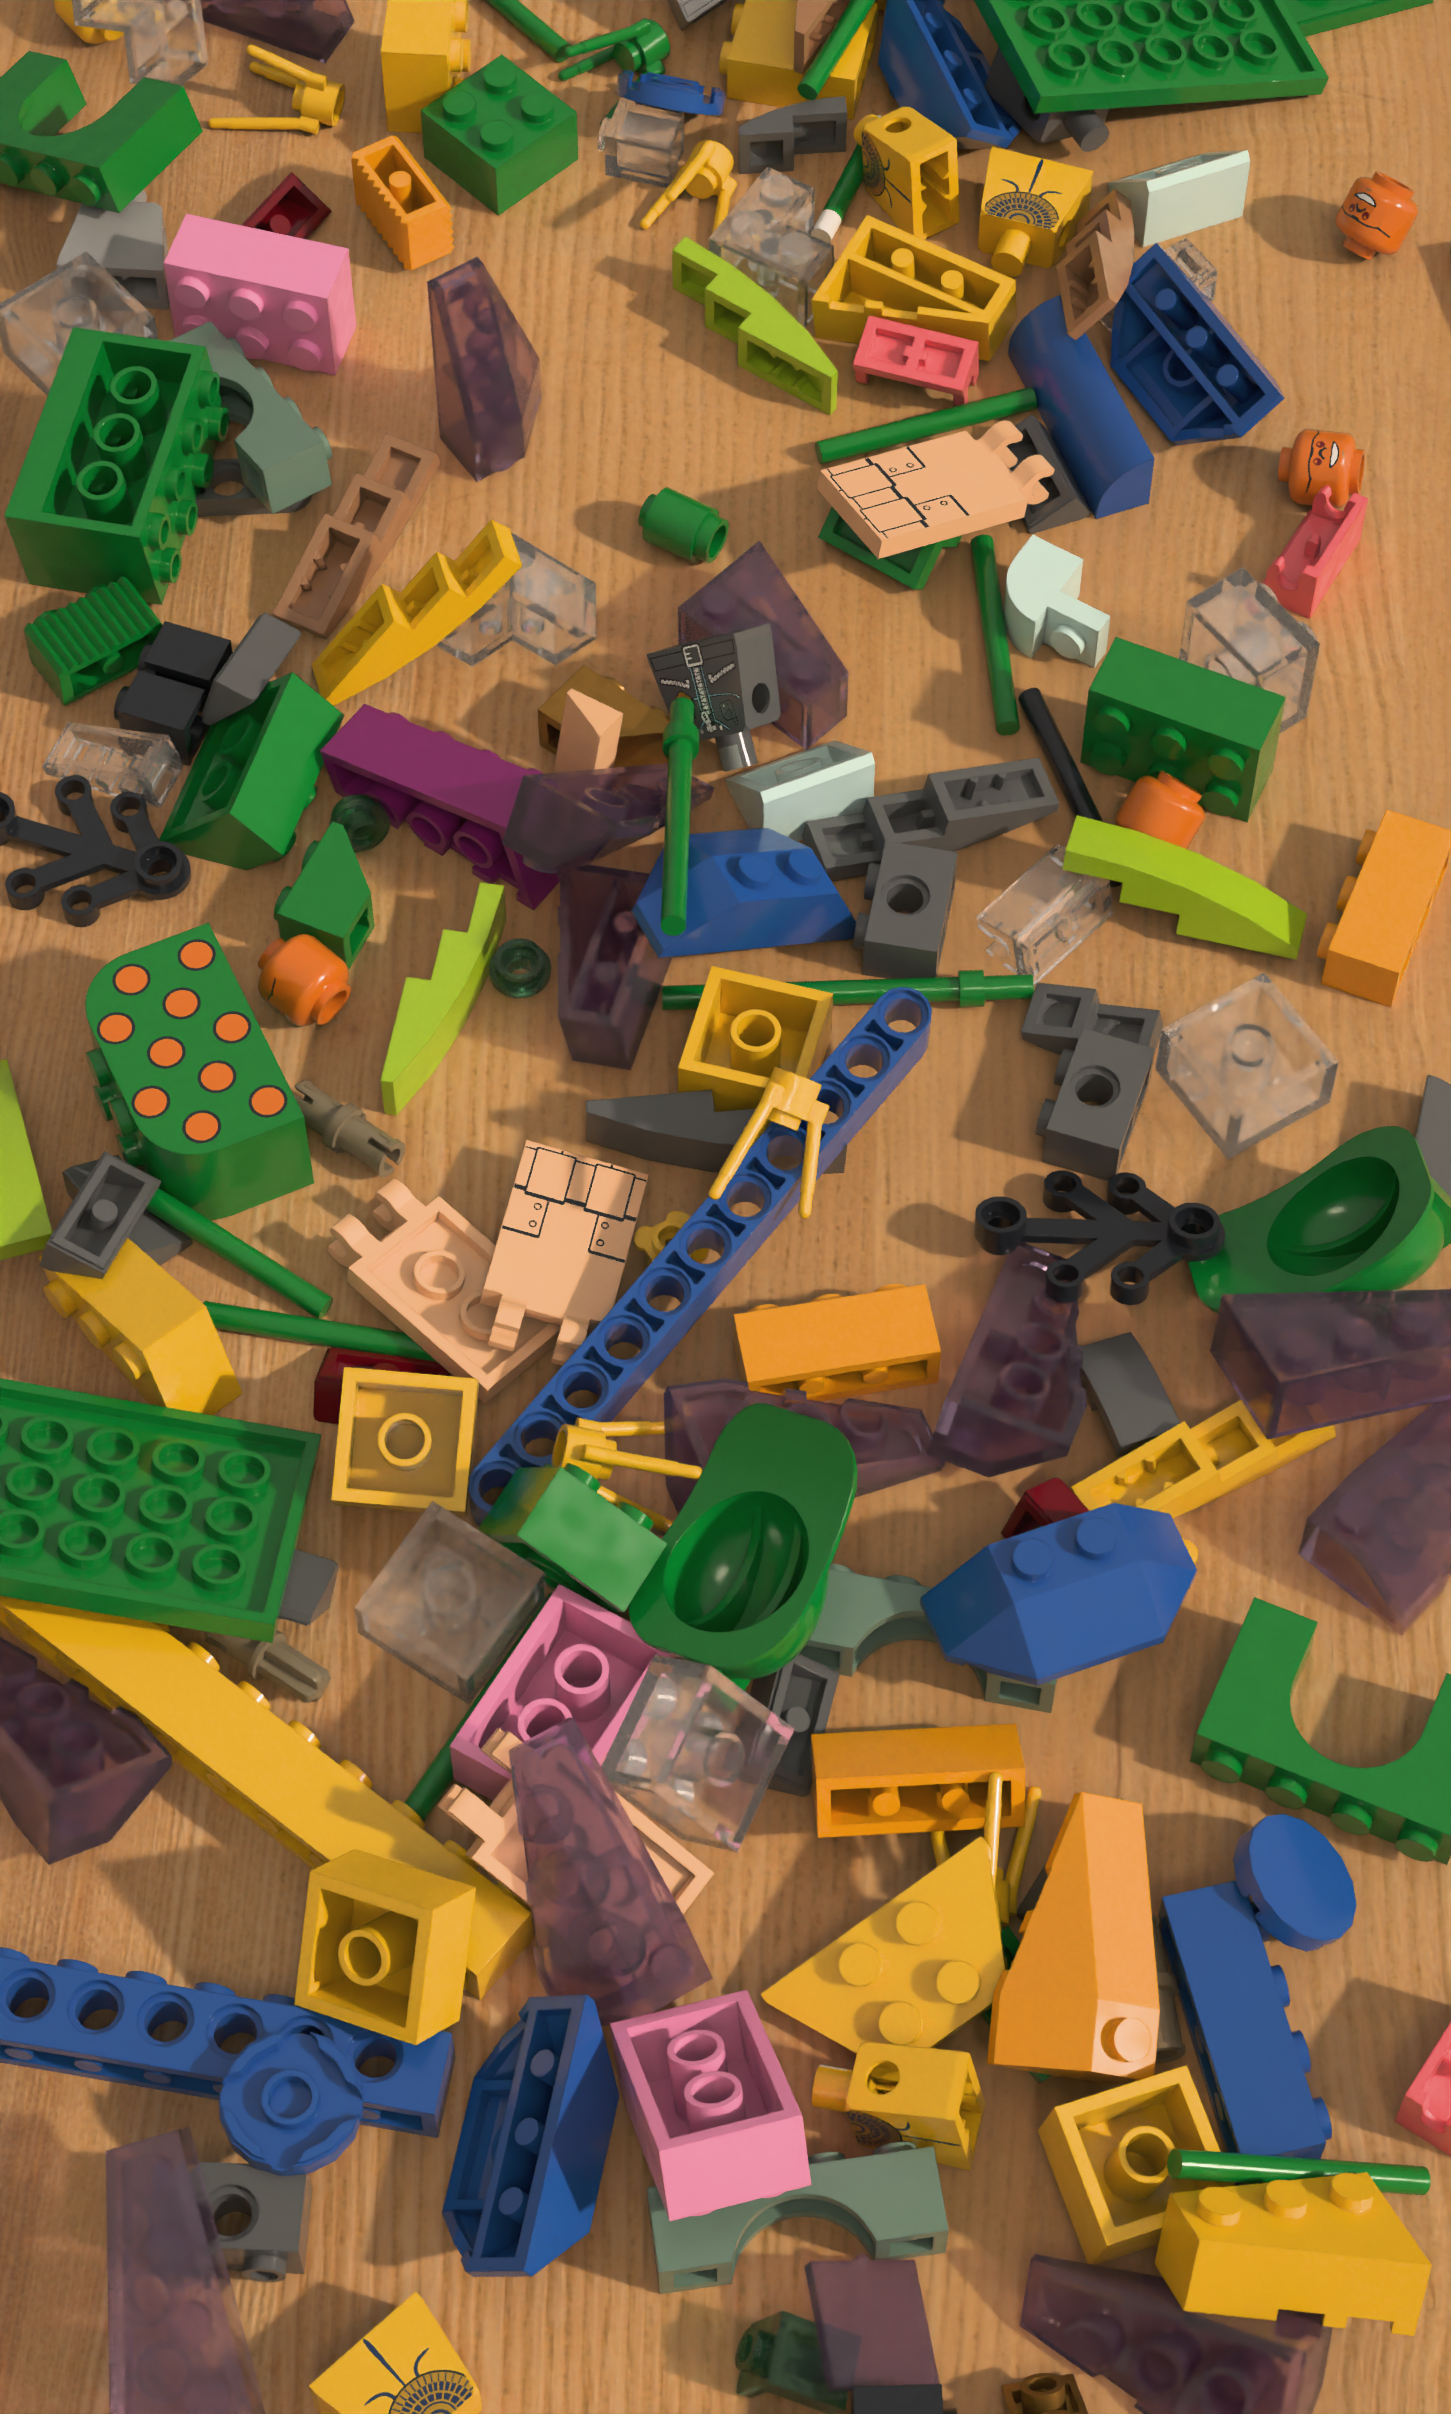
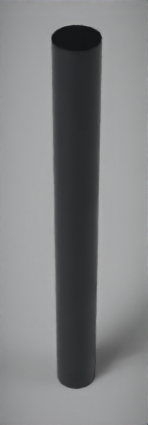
M1038 688L1025 690L1020 694L1018 701L1075 819L1076 815L1103 822L1041 691ZM1104 879L1108 887L1113 888L1122 885V882Z

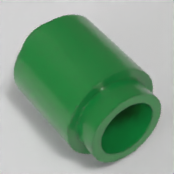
M669 487L662 489L657 495H649L638 517V524L643 527L642 537L644 541L692 563H696L699 560L707 563L713 562L723 548L729 530L728 521L719 517L717 509Z

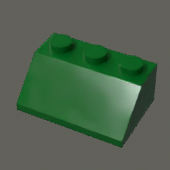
M293 672L269 682L257 700L252 704L210 726L159 841L175 845L185 855L243 870H249L269 861L282 859L291 850L296 841L297 834L294 830L303 810L309 806L316 795L317 786L315 782L324 764L320 750L337 733L344 714Z

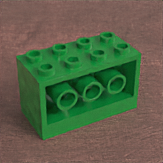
M77 327L72 328L4 515L29 584L88 593L97 585L109 584L110 581L117 582L123 576L128 578L146 603L162 605L169 583H176L180 575L182 563L181 548L185 536H191L196 528L198 507L195 499L197 494H200L202 488L207 489L210 486L214 471L213 454L217 442H223L229 430V409L223 407L219 394V374L212 370L206 346Z

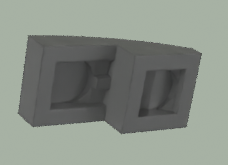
M845 96L822 98L785 106L758 116L739 126V174L794 171V155L845 152L847 132Z
M1036 983L1021 1035L1023 1040L1059 1055L1062 1054L1064 1048L1075 1050L1082 1028L1155 1048L1156 1051L1163 1022L1160 1010L1100 1004L1096 989Z
M1131 1332L1070 1350L1069 1357L1092 1411L1099 1410L1118 1457L1132 1452L1180 1424L1156 1371Z

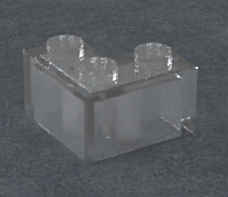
M72 0L74 23L76 26L124 32L129 79L132 84H137L143 77L183 86L209 64L201 0Z
M766 167L709 237V251L732 264L772 295L805 328L813 318L811 299L834 266V245L811 235L814 227L815 188Z
M511 532L522 567L482 608L435 646L473 667L513 640L552 664L557 665L596 640V583Z

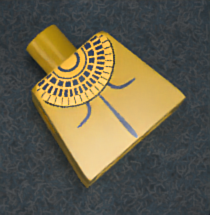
M901 107L880 118L877 115H868L861 119L854 129L853 136L854 140L862 147L864 184L870 195L899 229L925 240L960 223L957 139L911 107Z
M992 146L981 204L978 248L983 253L993 255L991 266L996 272L1008 277H1016L1022 273L1025 263L1044 268L1055 266L1066 249V244L1072 240L1077 232L1075 224L1090 210L1093 171Z
M867 2041L861 2043L858 2047L853 2070L819 2065L812 2089L813 2107L846 2113L857 2143L873 2149L894 2142H911L916 2145V2149L934 2146L937 2164L971 2171L986 2103L970 2053Z
M416 2291L309 2385L314 2407L321 2414H479L482 2410L481 2395L476 2383L425 2301Z

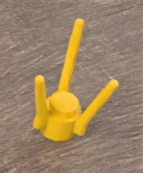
M251 44L247 46L246 52L270 66L251 62L249 64L250 71L294 88L292 109L301 112V116L210 118L208 120V126L213 129L302 130L317 135L321 123L333 127L337 125L344 107L346 87L345 84L328 80L327 75L309 71Z
M713 140L699 141L694 146L684 166H681L674 180L641 219L640 227L644 230L648 229L684 189L690 195L699 199H706L712 195H717L718 200L710 251L720 256L730 198L737 186V182L729 176L734 165L733 156L730 151L721 143Z
M774 1067L760 1103L709 1190V1197L716 1200L721 1197L748 1150L768 1128L770 1122L798 1131L801 1121L804 1120L808 1124L798 1214L803 1219L810 1216L815 1190L821 1130L830 1107L816 1100L822 1085L787 1070Z
M577 1418L575 1426L563 1424L559 1429L551 1463L554 1467L562 1468L567 1463L583 1469L595 1479L604 1480L610 1478L614 1466L690 1479H699L703 1472V1469L699 1466L617 1451L616 1442L606 1439V1437L670 1434L673 1431V1425L668 1421L597 1422ZM603 1486L597 1491L598 1494L616 1507L620 1502H625L637 1508L654 1522L653 1528L666 1533L673 1521Z
M993 1772L989 1776L984 1839L990 1846L992 1858L990 1865L995 1898L999 1904L1002 1927L1009 1926V1917L1017 1916V1893L1038 1813L1041 1789L1038 1786H1032L1028 1790L1025 1802V1827H1018L1004 1880V1870L997 1867L1003 1778L1000 1773ZM945 1831L930 1832L937 1867L950 1858Z

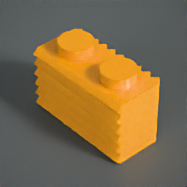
M392 135L353 152L351 161L356 205L361 206V212L366 213V219L371 220L372 226L377 227V233L382 234V240L387 241L388 248H393V255H398V262H403L404 269L413 270L450 254L455 248L452 244L454 238L451 236L454 232L451 229L453 225L450 220L452 215L449 212L452 208L400 139Z

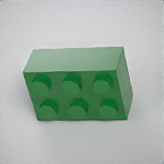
M1115 637L1088 691L1080 762L1094 767L1103 774L1117 775L1136 782L1145 775L1157 778L1162 770L1202 795L1198 802L1200 806L1205 807L1216 815L1230 816L1248 822L1273 771L1286 697Z

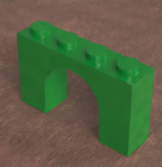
M28 51L0 77V183L11 187H18L47 196L120 213L203 132L184 86L143 77L107 113L93 123L76 131L54 136L87 105L67 59Z
M1254 1597L1196 1732L1190 1762L1200 1765L1206 1774L1216 1780L1225 1783H1237L1240 1781L1265 1791L1266 1795L1273 1802L1290 1809H1301L1304 1807L1327 1816L1335 1826L1350 1834L1366 1835L1369 1833L1394 1843L1401 1853L1412 1859L1423 1862L1436 1860L1447 1865L1451 1857V1674L1446 1673L1421 1737L1404 1756L1391 1763L1371 1768L1350 1767L1336 1763L1319 1754L1304 1740L1295 1725L1290 1706V1698L1310 1653L1318 1622Z

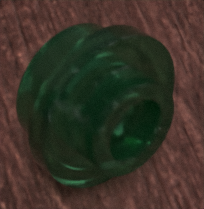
M363 794L350 795L340 800L333 808L329 826L332 821L344 826L354 852H363L374 848L384 840L390 828V820L385 808L379 802Z
M523 938L512 939L503 943L491 958L489 964L490 980L500 993L508 997H531L541 992L547 986L551 977V963L547 954L535 942ZM518 969H524L529 971L525 974L512 973L513 971Z

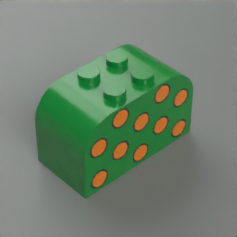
M209 922L128 952L106 964L92 980L86 995L85 1011L94 1049L85 1052L97 1084L93 1086V1090L101 1112L106 1121L114 1119L120 1133L116 1135V1140L124 1161L135 1168L140 1167L141 1171L160 1180V1189L209 1220H217L235 1215L314 1184L304 1115Z

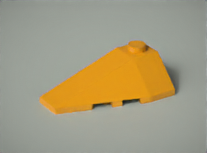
M1078 1792L1073 1796L1045 1865V1871L1048 1876L1035 1908L1026 1912L1018 1931L1023 1937L1009 1970L1002 1971L994 1990L987 2065L1107 2085L1129 2084L1154 2076L1160 2014L1143 1807L1141 1803Z

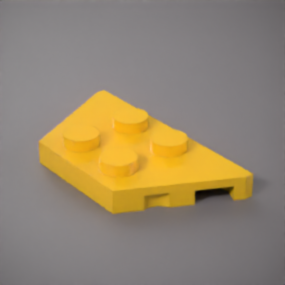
M981 1836L762 1992L761 1996L765 2002L857 2053L860 2044L867 2041L935 2048L992 2007L994 1990L1002 1971L1008 1970L1007 1958L1004 1956L1001 1938L1003 1930L999 1904L996 1902L990 1865V1860H992L991 1851L986 1840Z

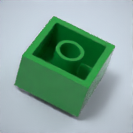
M502 54L421 110L424 158L498 216L578 160L577 112Z
M567 1463L564 1468L554 1467L549 1464H545L544 1467L517 1468L475 1533L477 1537L553 1591L560 1584L613 1612H625L667 1546L665 1541L650 1531L654 1522L647 1515L625 1502H620L617 1507L597 1493L601 1487L597 1479L570 1463Z

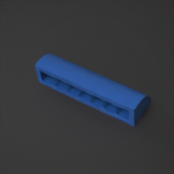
M1061 295L1051 298L1033 309L1017 325L1009 342L1008 356L1025 388H1033L1037 398V410L1095 519L1149 504L1155 458L1087 334L1084 333L1077 340L1070 337L1067 333Z

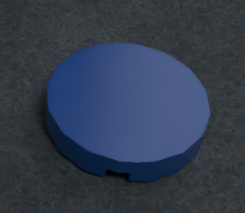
M625 70L618 74L615 93L620 97L646 105L703 115L723 114L726 94L720 88L712 87L711 96L703 94L704 86L699 85L697 81L647 72V74H641L640 82L632 81L634 74L632 71Z
M1278 1814L1264 1817L1238 1839L1233 1857L1236 1883L1243 1899L1251 1895L1255 1905L1259 1908L1260 1912L1254 1916L1264 1930L1283 1944L1307 1952L1318 1950L1327 1944H1332L1341 1938L1352 1926L1357 1906L1353 1881L1342 1857L1322 1833L1304 1820L1286 1814Z
M291 2030L271 2032L246 2045L228 2065L222 2081L223 2087L219 2102L220 2121L233 2150L255 2169L279 2176L310 2174L336 2161L354 2141L364 2114L361 2078L348 2053L328 2037L310 2032V2035L303 2033L292 2034Z

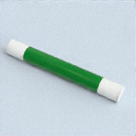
M859 144L855 147L811 231V237L816 243L822 245L831 243L864 179L862 147Z

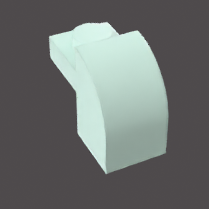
M1032 535L1011 562L1007 572L1004 601V619L1007 636L1019 651L1031 659L1042 644L1045 643L1053 647L1062 656L1077 659L1095 668L1107 650L1110 615L1077 600L1080 594L1083 559L1035 535Z

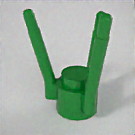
M643 18L629 27L581 41L566 47L564 50L565 56L569 58L604 47H611L560 71L558 78L561 81H566L613 59L616 60L624 71L629 70L642 74H647V72L665 74L666 70L661 61L670 54L668 37L657 22L652 19ZM621 97L602 119L600 127L603 130H608L634 101Z

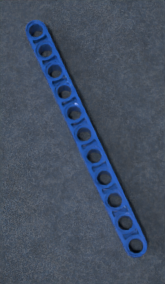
M898 987L884 993L809 1079L822 1085L816 1100L829 1105L828 1111L835 1113L839 1117L835 1122L822 1125L816 1181L841 1153L844 1145L853 1139L922 1058L928 1048L932 1009L928 999L921 992L912 988ZM904 1020L912 1023L916 1028L913 1031L904 1033L891 1029L888 1024L893 1021ZM858 1065H867L874 1068L878 1073L869 1078H859L853 1075L849 1069ZM801 1121L798 1131L774 1122L770 1124L748 1150L721 1197L713 1200L708 1196L478 1463L469 1477L468 1485L471 1512L478 1526L481 1525L492 1508V1505L482 1499L487 1491L495 1487H505L517 1468L544 1467L545 1464L551 1465L552 1454L544 1457H535L526 1452V1445L538 1438H547L555 1442L563 1424L575 1426L577 1418L597 1422H611L800 1200L807 1121ZM779 1156H790L796 1159L800 1165L794 1169L780 1170L774 1167L770 1161ZM751 1202L757 1205L761 1211L750 1217H742L734 1214L730 1208L736 1203ZM709 1248L718 1252L721 1258L710 1264H700L692 1260L689 1255L695 1250ZM670 1295L678 1299L681 1304L674 1310L664 1312L652 1308L649 1302L657 1296ZM627 1342L637 1346L640 1352L633 1358L623 1360L611 1356L608 1350L615 1344ZM579 1390H589L599 1397V1400L594 1405L587 1408H576L566 1401L569 1395Z

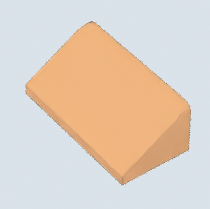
M571 688L566 694L552 783L555 787V793L574 818L586 827L607 808L623 713Z

